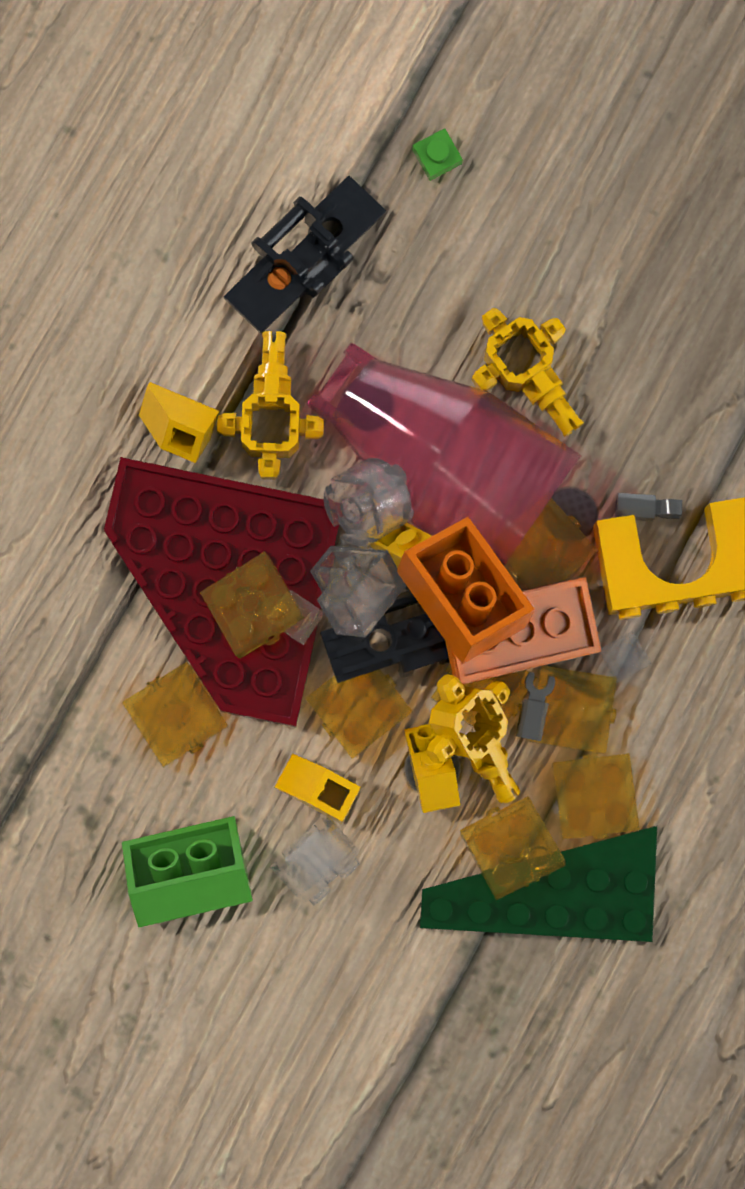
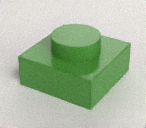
M445 128L412 145V150L429 181L462 165L463 159Z

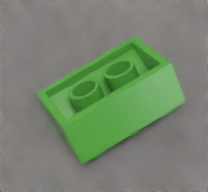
M235 816L122 842L128 895L138 928L253 901Z

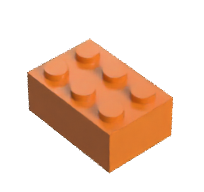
M469 517L460 520L404 551L397 569L399 576L461 664L468 662L525 629L535 611V608Z

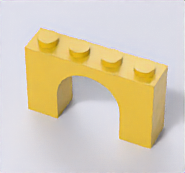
M745 497L712 502L705 507L704 513L711 546V559L705 574L701 578L686 584L666 582L655 576L648 569L641 554L635 515L597 520L593 526L608 615L618 614L619 620L631 619L642 616L641 610L656 608L657 614L678 611V604L693 602L694 608L715 605L717 604L716 598L731 596V602L745 601Z

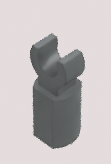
M617 493L615 518L635 515V520L653 521L655 517L679 519L682 516L683 500L656 499V495Z
M528 672L525 678V687L529 695L528 699L523 698L515 736L542 741L549 703H545V698L554 689L555 679L553 676H548L546 686L543 689H537L533 685L534 672Z

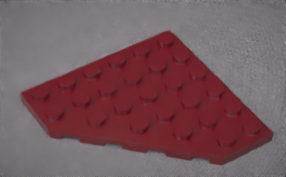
M120 457L104 532L216 705L224 713L296 728L344 503Z

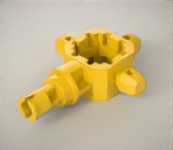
M492 308L482 315V325L489 335H493L488 338L485 349L484 361L488 367L484 364L472 377V382L480 392L487 391L496 386L497 380H499L505 390L515 392L522 390L533 406L538 405L542 412L547 411L562 431L564 437L572 434V430L576 431L584 422L564 398L566 393L561 387L563 383L551 368L554 348L551 344L554 345L558 342L566 331L558 318L549 319L541 324L539 329L532 319L518 317L507 325L508 319L496 308ZM522 334L524 338L528 337L532 346L539 352L541 361L525 373L515 376L513 371L510 373L507 366L498 357L497 348L512 337Z
M272 331L262 333V364L258 366V374L254 375L253 394L242 403V417L236 416V413H223L218 416L217 432L219 434L229 437H236V434H241L242 448L251 457H262V459H258V472L261 479L276 480L278 478L281 460L277 458H290L298 451L299 436H305V440L319 439L324 436V419L306 415V419H300V405L291 396V377L288 376V367L284 365L285 339L287 334L276 331L275 342H273ZM259 408H263L266 410L284 409L285 412H290L289 442L282 441V444L257 443V441L252 440L253 411H259Z
M444 675L437 682V690L441 700L431 709L429 724L436 736L428 745L427 755L432 762L438 764L446 762L453 755L469 758L473 771L480 774L482 778L489 780L498 802L509 803L516 798L511 790H513L515 795L519 796L520 788L507 770L509 765L507 761L508 753L500 743V740L506 735L508 720L501 709L511 693L508 686L504 682L495 681L486 688L479 689L463 686L459 678L454 675ZM472 709L478 712L475 716L477 722L473 725L475 732L469 731L465 735L459 732L463 728L460 723L464 719L462 712H469Z

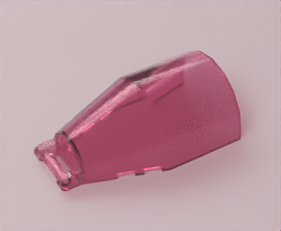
M350 343L344 351L346 356L319 394H313L307 405L334 425L358 459L363 462L380 488L385 491L394 503L395 508L403 518L433 536L460 520L469 517L505 567L530 527L571 469L581 460L582 455L486 390L378 360L359 346ZM359 365L363 369L352 382L337 408L330 404L356 366Z

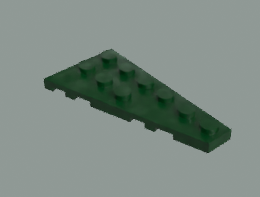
M657 826L422 889L420 928L653 942Z

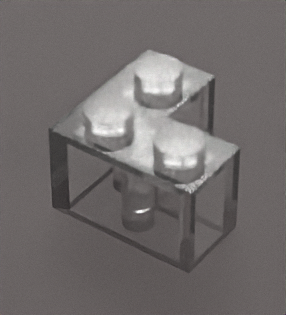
M330 546L310 570L322 591L317 601L336 634L365 638L407 586L397 573L398 568L388 550Z

